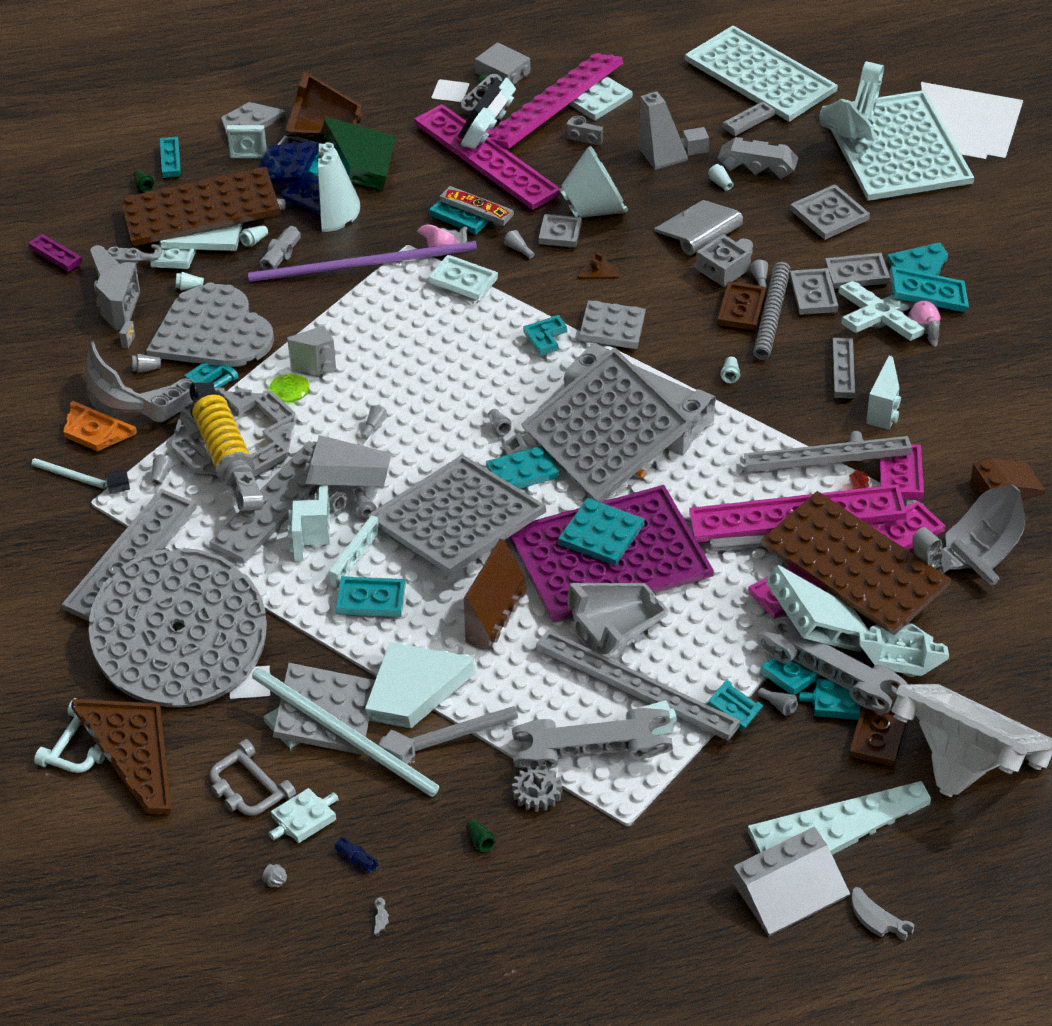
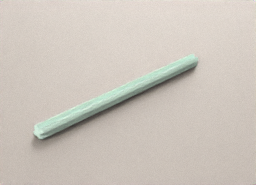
M258 667L252 673V679L429 796L434 797L438 792V784L262 668Z

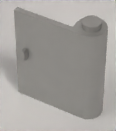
M702 200L657 226L654 230L657 233L680 240L683 251L691 256L721 235H727L742 226L743 216L735 209Z

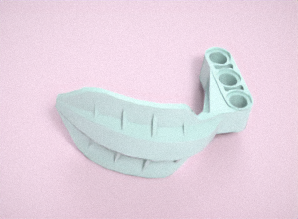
M866 61L863 66L854 105L849 100L839 99L823 107L819 116L820 124L838 133L841 137L853 140L866 137L876 139L877 134L873 132L868 119L875 112L884 73V65Z

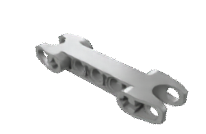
M778 617L775 620L774 629L777 634L766 631L761 632L758 636L757 644L772 658L783 664H788L793 660L848 689L852 700L857 704L879 713H888L891 710L893 701L888 695L898 696L896 694L898 689L892 683L908 685L903 678L883 665H876L870 668L827 644L804 639L791 619L787 617ZM781 623L788 627V631L782 627ZM764 638L772 642L774 646H769ZM877 699L882 700L885 704V707L881 706L878 703Z
M638 708L629 710L626 713V720L557 728L555 722L551 719L533 720L512 728L513 740L530 742L533 745L528 750L513 755L514 765L518 768L527 769V767L535 770L536 766H539L540 770H543L546 767L549 769L558 765V758L629 750L630 757L643 759L673 750L672 738L656 736L651 733L655 728L670 723L669 711Z

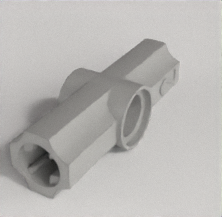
M289 226L278 239L271 240L268 252L260 260L261 268L264 270L276 269L283 259L288 260L291 257L294 245L301 238V233L296 227Z

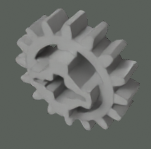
M536 766V770L527 767L526 773L519 771V777H514V783L512 784L513 798L518 800L519 806L525 804L526 810L534 807L535 812H538L539 808L542 807L546 811L547 805L554 807L555 800L560 801L561 778H556L555 771L549 773L548 767L544 770H540L539 766Z

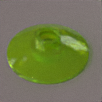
M286 373L277 376L271 381L269 391L275 393L283 402H295L304 398L308 394L310 387L308 380L302 375Z

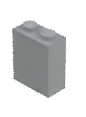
M498 42L475 58L476 74L480 76L482 74H497L502 78V82L505 78H508L513 85L527 76L531 70L529 57Z

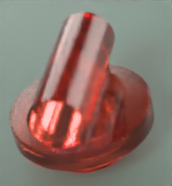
M856 470L849 475L853 489L869 487V478L863 471L859 472Z

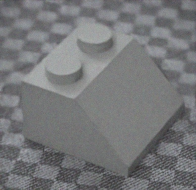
M324 325L287 337L290 368L292 370L321 375L336 369L334 339Z

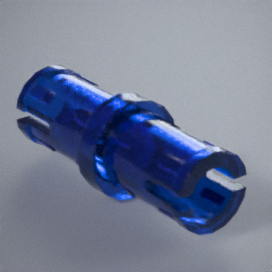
M341 837V839L336 841L335 850L345 855L352 864L360 865L369 873L377 869L379 861L367 854L363 847L356 846L345 837Z

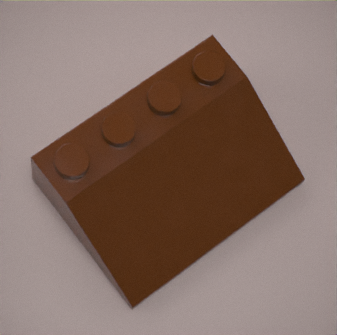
M499 539L464 596L465 643L487 650L491 649L493 643L498 642L502 628H506L508 625L509 616L512 612L516 611L519 599L525 596L527 590L525 576L504 539Z

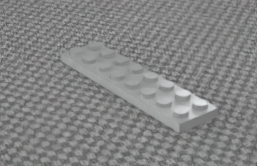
M308 441L260 490L264 500L262 510L239 511L209 541L210 548L244 564L289 518V509H293V501L306 500L319 487V485L306 484L307 476L304 475L313 442Z
M161 488L62 603L63 610L89 621L93 602L103 583L109 577L112 578L129 561L141 555L162 550L197 509L196 503Z

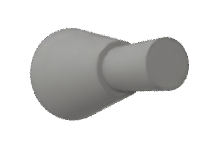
M517 230L509 231L505 235L504 244L523 253L529 259L534 257L535 253L527 247Z
M760 259L755 260L750 264L749 268L758 286L766 287L768 263Z
M372 405L370 407L366 427L361 433L363 439L367 440L372 431L388 418V413L383 406Z
M358 488L354 492L357 498L356 514L361 519H368L367 515L375 511L377 507L364 495L362 489Z
M764 688L758 691V696L769 700L785 716L795 712L798 706L795 695L770 692Z

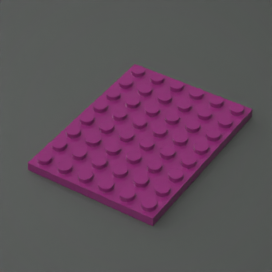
M665 485L601 502L645 519L644 526L616 566L558 544V538L580 508L534 520L509 537L552 622L573 617L572 610H568L567 600L568 589L571 583H645L653 593H657L714 576L711 564L694 538L693 533Z

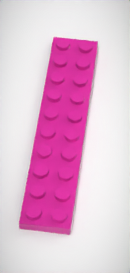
M600 53L592 54L588 60L580 63L574 70L569 71L565 77L558 79L554 85L546 88V91L535 96L531 102L524 104L520 110L512 113L508 119L501 121L497 127L487 132L489 134L488 137L504 148L512 147L622 65V57L602 55Z
M443 104L414 119L417 127L530 209L534 210L561 195L559 190L561 188L489 137L484 144L480 142L475 149L461 146L460 144L463 139L458 135L466 121Z
M899 484L822 493L866 523L906 519L907 513ZM813 494L689 508L694 538L697 542H707L716 538L768 534Z
M919 501L905 507L906 519L876 522L870 525L907 550L913 548V536L922 527L929 529L935 536L945 532V525ZM791 565L785 568L823 591L828 592V590ZM766 577L748 586V593L775 619L786 612L765 582L768 578Z

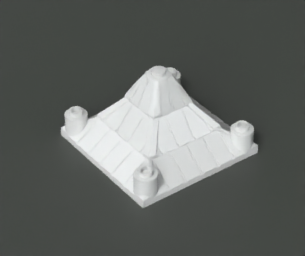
M939 684L899 685L896 692L898 696L891 711L895 713L894 718L907 723L908 719L913 720L915 715L920 720L919 724L932 751L936 785L940 788L939 792L950 797L953 794L958 795L981 778L987 771L996 767L1009 774H1012L1013 771L1018 772L1025 755H1027L1026 759L1029 761V766L1041 770L1042 767L1047 768L1052 757V738Z

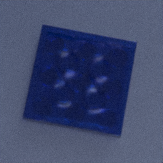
M304 142L269 145L258 167L267 168L272 184L303 182L319 151V143Z

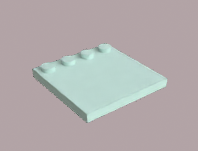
M243 223L161 240V248L236 251Z

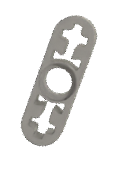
M491 74L462 99V112L470 115L481 99L477 96V92L484 91L486 93L491 86V81L494 82L496 78L502 81V78L497 74ZM466 103L468 105L472 103V108L470 106L466 107Z

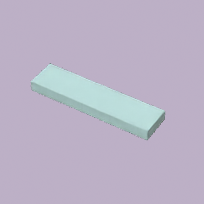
M372 515L369 517L330 569L331 586L335 588L340 586L341 576L349 574L379 534L378 517Z

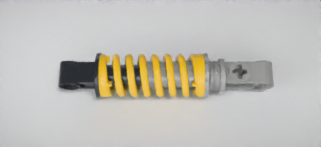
M192 382L189 389L190 398L193 401L190 413L218 473V478L221 481H225L231 489L239 511L262 510L264 500L254 478V459L247 450L240 430L231 414L227 398L223 394L216 392L213 382Z

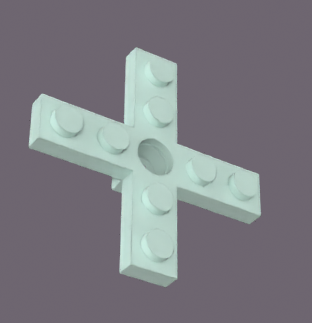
M854 281L840 286L838 293L861 307V309L842 317L841 324L853 332L857 333L875 324L879 328L888 325L910 341L924 334V327L902 313L912 308L916 302L893 298V295L881 300Z

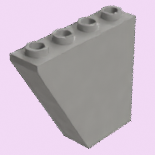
M319 435L317 442L313 441L305 466L306 484L384 487L392 453Z

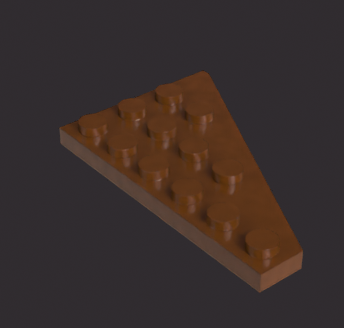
M72 699V710L146 814L170 815L171 801L160 704Z

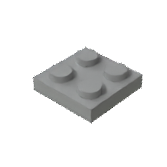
M544 214L539 234V244L576 247L582 218Z

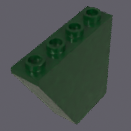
M325 117L321 134L326 143L334 145L350 181L383 191L396 136Z

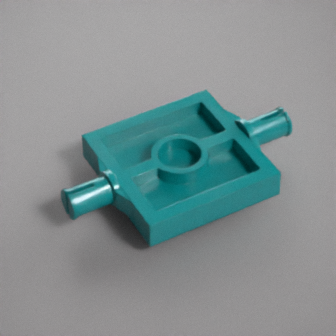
M817 679L816 689L813 693L800 692L799 701L813 702L815 708L814 716L859 720L862 706L852 700L848 689L829 679Z

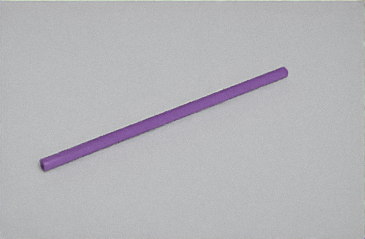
M476 241L263 270L249 272L248 277L249 282L456 254L477 251Z

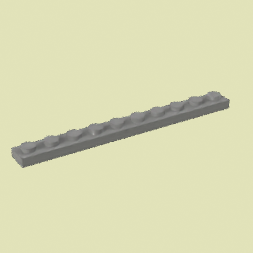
M549 629L536 643L537 650L650 704L666 700L670 709H674L677 717L727 741L730 740L740 726V720Z

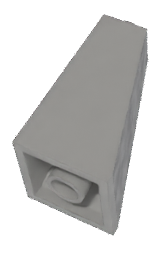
M658 92L643 95L640 99L639 149L655 170L688 160L666 102Z

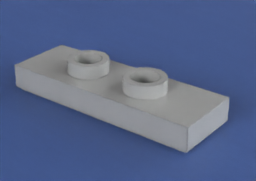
M761 102L723 122V128L736 136L774 116L775 109L765 102Z

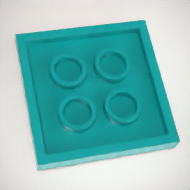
M587 498L558 538V544L616 566L644 526L645 519Z

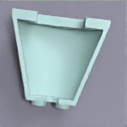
M332 143L319 144L321 159H318L322 232H330L345 227V223L353 222L360 211V201Z

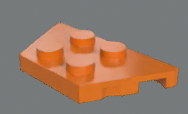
M72 401L70 404V414L67 415V424H65L63 431L65 438L96 451L137 433L135 426L75 401Z

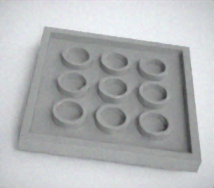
M288 663L284 684L366 737L370 716H367L365 708L375 680ZM281 698L273 737L360 755L363 754V751Z

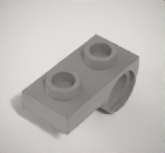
M573 116L566 124V139L601 146L603 143V127L586 124V119L583 116Z

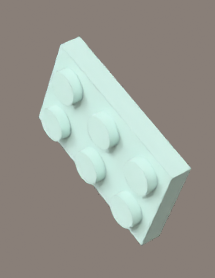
M605 77L569 103V105L591 119L597 120L631 99L632 91L609 77Z
M447 255L428 276V280L431 284L479 301L498 279V272Z

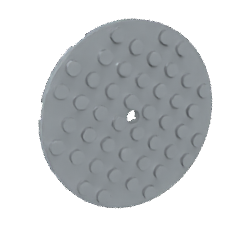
M190 548L168 551L167 549L153 551L123 565L121 570L112 578L109 577L100 588L93 602L89 617V639L96 663L107 679L125 694L142 702L157 703L163 707L195 706L227 694L243 682L254 669L262 654L266 640L267 622L265 607L259 591L250 578L235 568L230 561L210 552ZM175 623H181L184 625V628L175 631L172 626Z

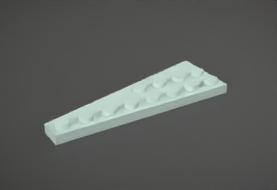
M919 781L749 825L748 833L759 854L815 826L833 855L858 842V839L868 833L871 835L876 832V829L886 824L889 826L895 823V819L906 814L910 815L929 805L931 798L923 782Z

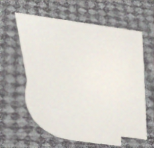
M921 82L922 91H926L961 155L986 159L987 155L1006 158L1023 100Z

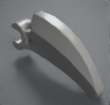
M855 887L853 889L851 897L853 911L859 921L871 932L880 937H883L888 932L896 933V936L904 941L907 939L908 933L906 931L911 934L913 933V923L902 921L875 904L861 888Z

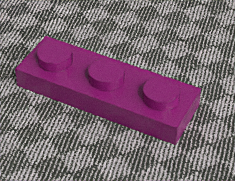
M44 234L39 235L28 243L30 250L67 272H70L82 263L81 256Z

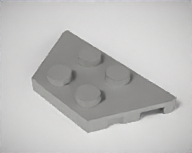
M248 102L222 116L221 120L228 137L227 125H264L265 128L284 118L285 111Z

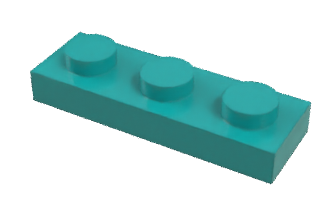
M178 137L160 138L163 178L181 176Z

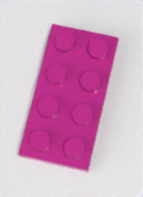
M911 445V455L879 459L880 486L899 484L903 499H923L921 445Z

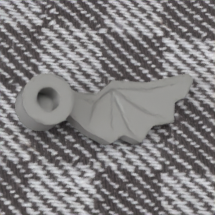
M383 898L375 900L374 907L378 911V914L375 916V936L380 931H385V926L389 924V914L384 909L385 900Z

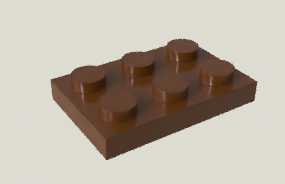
M728 281L717 325L756 331L766 295V287Z
M862 706L849 757L894 767L906 722L894 718L895 713L891 710L888 713H879Z

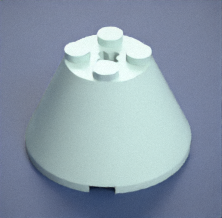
M589 146L562 183V188L559 189L566 201L570 200L571 204L568 206L575 217L579 216L582 218L628 212V208L624 206L623 199L604 165L598 159L594 149Z

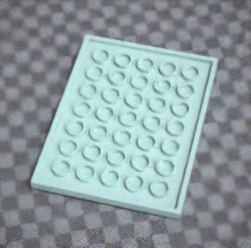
M925 90L878 97L874 115L868 119L873 132L877 134L876 139L866 137L853 140L841 137L838 133L831 130L868 201L974 183L973 174Z

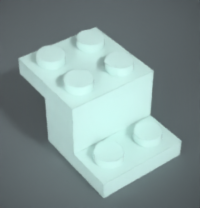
M319 485V493L315 494V500L293 501V509H289V522H292V524L288 525V537L293 539L290 540V552H294L295 561H303L304 545L330 544L328 485Z

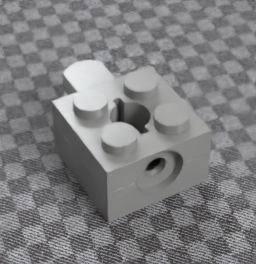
M723 234L697 251L696 269L725 287L728 281L732 282L750 270L753 243L744 238L735 242Z

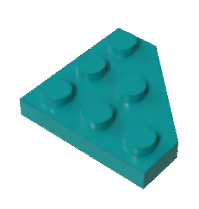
M935 243L888 254L887 261L891 267L894 266L938 276L943 264L948 259V253L941 243Z

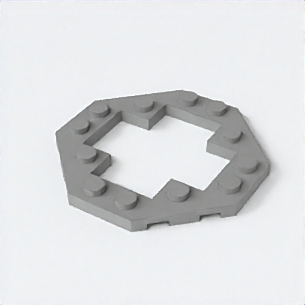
M215 388L216 392L223 394L227 398L228 405L239 415L257 406L275 423L262 431L263 437L270 444L251 454L255 464L253 470L254 477L287 459L296 421V412L272 391L252 393V390L235 389V392L224 391V388ZM191 400L182 405L181 416L177 422L175 437L171 444L172 452L195 474L218 475L211 457L193 441L201 436L190 413V407L193 403Z

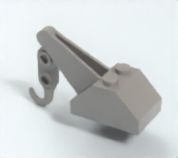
M96 245L90 249L99 277L98 281H95L94 291L98 295L97 307H100L101 316L115 330H121L127 320L130 321L140 294L136 264L139 261L157 260L162 255L160 246L151 245L152 248L157 250L153 254L143 253L136 248L127 249L115 246L105 250L104 247Z

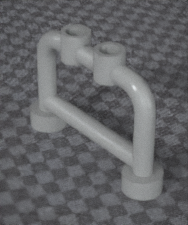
M248 739L238 743L236 751L212 767L210 780L214 784L211 786L213 793L218 798L223 795L227 798L225 804L231 812L238 809L244 815L253 816L262 813L283 798L290 800L296 796V791L288 780L283 781L277 786L250 759V757L256 754V751ZM239 760L272 795L255 806H247L238 793L233 792L227 781L219 777V773Z

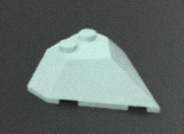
M907 623L894 636L879 625L870 627L869 632L864 630L859 632V644L875 666L883 665L894 672H900L909 677H914L915 675L923 676L949 658L947 646L942 643H934L932 636L913 624Z

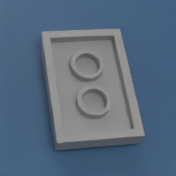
M882 253L825 258V267L829 269L834 289H839L840 286L851 281L859 283L860 286L890 283V276Z
M828 268L790 271V280L799 315L838 312V303Z

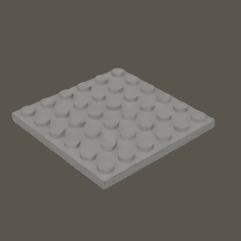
M614 347L521 423V425L595 501L602 502L691 428L693 423Z
M462 454L367 516L368 519L371 515L378 517L379 529L451 576L495 547L499 539H507L546 513V505Z

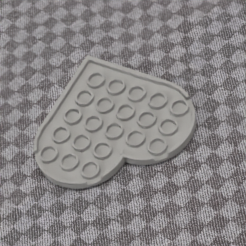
M206 283L205 285L182 292L148 346L146 353L148 356L160 357L161 359L200 364L206 362L209 365L242 366L246 365V361H251L254 358L259 360L270 351L274 343L273 328L265 318L254 312L249 313L248 299L242 291L234 288L232 285Z

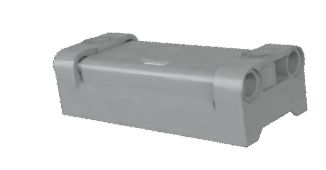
M592 343L566 370L564 374V388L610 350ZM635 366L692 421L693 426L667 447L669 450L684 455L702 430L714 422L716 397L700 389L694 392Z

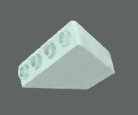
M777 565L765 582L804 639L857 652L863 650L859 644V632L863 630L869 632L854 608L782 566Z
M389 642L365 708L367 716H370L369 721L412 728L476 673L475 658L468 654L460 655L446 650L438 651L424 646L415 647L401 642Z

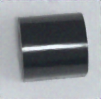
M126 469L105 473L110 494L130 490Z

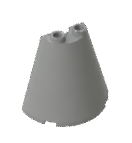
M571 583L568 589V610H572L574 620L571 621L573 630L584 647L601 655L615 651L661 619L667 617L669 612L661 601L655 602V594L645 583Z

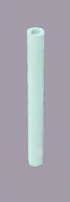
M36 458L31 463L34 467L101 489H105L107 486L104 480Z

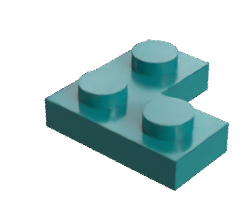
M559 315L523 326V333L538 354L542 356L558 350V343L553 337L567 333V325Z

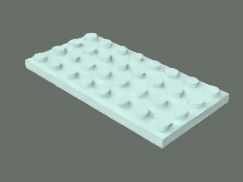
M735 26L729 27L685 54V61L758 104L765 102L775 109V114L789 122L835 93L838 87L837 84Z

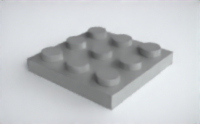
M835 184L790 205V210L824 240L861 224L870 218L869 212Z
M588 300L579 341L638 349L646 309Z

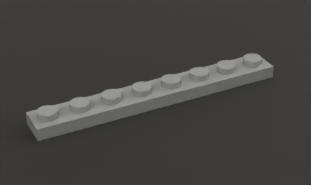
M908 436L744 453V462L747 472H759L761 470L798 468L808 465L862 461L873 458L901 457L911 455L912 446Z

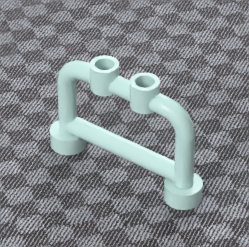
M72 701L68 707V715L73 716V720L52 751L44 747H40L37 750L34 758L35 764L42 767L51 764L70 772L81 773L89 770L95 762L98 764L103 763L105 755L97 743L89 749L86 760L81 764H75L58 758L82 723L71 708Z

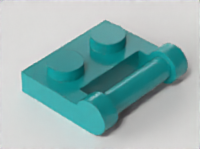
M206 362L184 375L185 379H191L194 382H212L222 374H225V376L213 383L215 388H221L228 382H234L239 378L236 370L230 366L209 365Z
M728 679L725 680L707 702V705L740 720L738 729L741 732L745 730L764 706L760 702H754L733 687L732 682Z

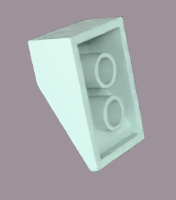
M892 356L888 357L869 394L866 424L890 430L893 423H897L899 418V411L897 409L901 402L899 383Z

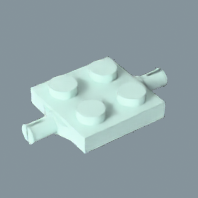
M308 788L271 811L272 818L279 826L268 832L270 838L274 841L283 834L293 837L298 843L302 842L336 820V814L328 806L338 801V796L332 792V794L322 799L317 797Z

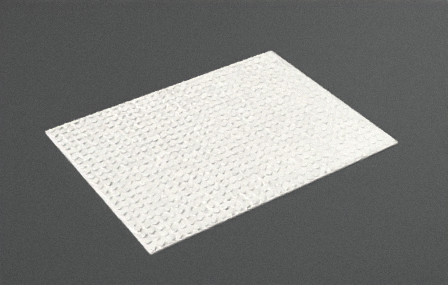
M406 245L400 251L415 250L416 248ZM434 257L384 263L299 332L302 333L323 325L326 327L334 339L335 370L321 375L292 370L290 368L287 342L228 390L235 392V389L252 390V393L272 391L296 412V421L287 459L254 477L259 490L308 441L317 442L319 435L392 453L384 487L328 485V489L342 492L346 498V504L342 510H330L329 545H304L303 561H295L294 552H290V540L293 539L288 537V525L292 524L288 518L245 564L210 548L209 541L239 512L232 491L225 481H221L217 475L195 474L172 452L171 444L175 434L127 472L130 490L110 494L107 488L92 500V507L128 527L161 488L195 502L197 509L163 549L168 551L183 550V548L197 549L210 552L230 561L235 568L246 574L254 583L267 612L376 677L389 642H401L415 647L424 646L432 650H446L450 653L468 654L474 657L477 667L476 673L434 708L433 711L454 724H458L515 706L518 713L517 719L471 733L511 758L518 752L528 750L533 745L530 742L513 740L512 728L520 724L539 719H551L555 722L557 728L626 720V713L629 710L638 709L650 705V703L536 649V643L548 629L580 645L582 644L573 630L571 621L574 620L573 617L555 622L551 621L509 537L504 541L525 576L527 590L525 596L519 599L516 611L512 612L509 616L508 625L506 628H502L498 642L493 643L490 650L465 643L464 596L494 547L450 576L379 529V534L347 576L406 579L402 617L336 614L339 587L335 588L330 585L329 571L368 520L361 519L356 514L357 498L354 493L355 490L358 488L362 489L364 495L378 509L462 454L486 468V461L507 455L502 444L517 433L526 440L530 448L540 446L522 428L521 423L564 389V374L566 370L592 344V342L579 341L580 331L567 325V333L553 337L558 343V350L540 356L523 333V326L550 318L551 316L492 286L478 301L429 283L428 276L442 262ZM596 343L609 350L613 349L609 345ZM620 352L633 365L694 392L696 391V389ZM716 400L714 422L702 430L684 455L665 448L641 468L646 471L643 478L633 475L603 501L665 485L693 533L689 515V508L807 495L814 494L816 491L825 493L879 487L880 482L842 463L747 472L744 453L809 446ZM228 405L250 455L270 444L263 437L262 431L275 423L257 406L239 415ZM372 405L383 406L388 413V418L372 431L367 440L363 439L361 433L366 427L370 407ZM498 409L500 413L511 420L512 427L508 434L499 435L494 433L488 417L490 410ZM202 436L194 439L193 441L210 456ZM159 454L167 455L172 459L173 467L162 485L155 486L150 483L153 459ZM553 458L552 460L559 471V478L520 489L546 505V513L537 519L581 508L587 498L593 499ZM317 489L306 500H315ZM903 499L906 507L916 502V500ZM710 541L698 542L714 570V576L654 593L656 597L655 602L661 601L669 610L667 617L661 619L615 651L602 655L707 704L726 679L732 682L733 687L747 697H750L767 679L766 676L760 673L761 665L772 659L757 644L758 636L761 632L766 631L777 634L774 629L777 618L773 619L748 593V586L768 577L777 565L783 568L790 566L765 547L712 552L709 546ZM785 613V614L779 616V617H787V618H789V616L787 615V613ZM781 623L782 627L788 631V627ZM764 638L769 646H774L772 642ZM676 716L677 721L674 722V731L658 735L672 738L673 750L643 759L630 757L629 750L558 758V765L549 769V773L556 772V778H561L562 788L621 824L630 826L715 734Z

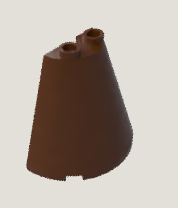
M303 71L284 136L323 137L321 131L325 117L356 125V123L361 122L363 115L360 112L361 104Z

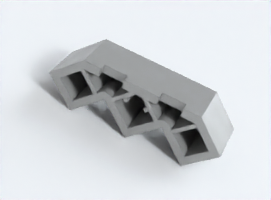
M735 137L722 145L718 160L729 171L744 163L754 175L769 167L782 179L795 170L798 156L787 145L779 144L778 146L768 145L769 142L756 140L748 142L743 141V138Z

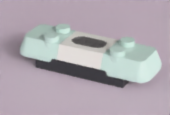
M496 78L474 107L458 135L463 139L460 144L461 146L475 149L480 142L484 144L489 136L487 132L493 129L497 119L501 120L506 113L504 109L506 106H510L514 99L512 96L516 91V88L508 78H505L503 82Z

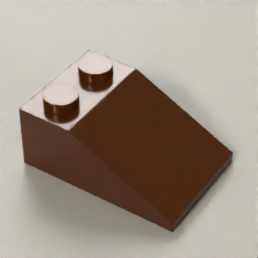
M997 458L973 463L970 481L980 496L989 489L1013 484L1020 490L1022 499L1046 493L1045 488L1028 463Z

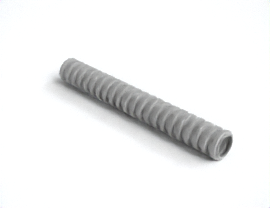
M778 262L774 265L753 350L754 356L760 360L770 357L790 274V266L784 262Z

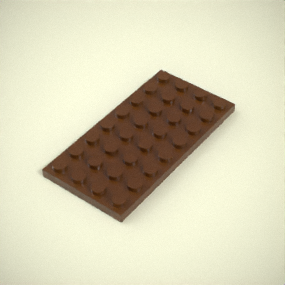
M258 167L249 171H240L235 174L221 175L212 179H202L198 182L184 183L175 187H165L161 190L147 191L142 194L128 195L120 198L132 247L281 214L266 167Z
M816 491L761 539V545L893 636L951 584V578L931 565L926 564L922 559L819 491Z

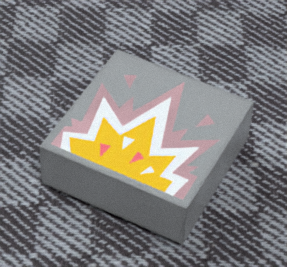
M127 320L119 332L122 348L128 349L135 338L133 321Z

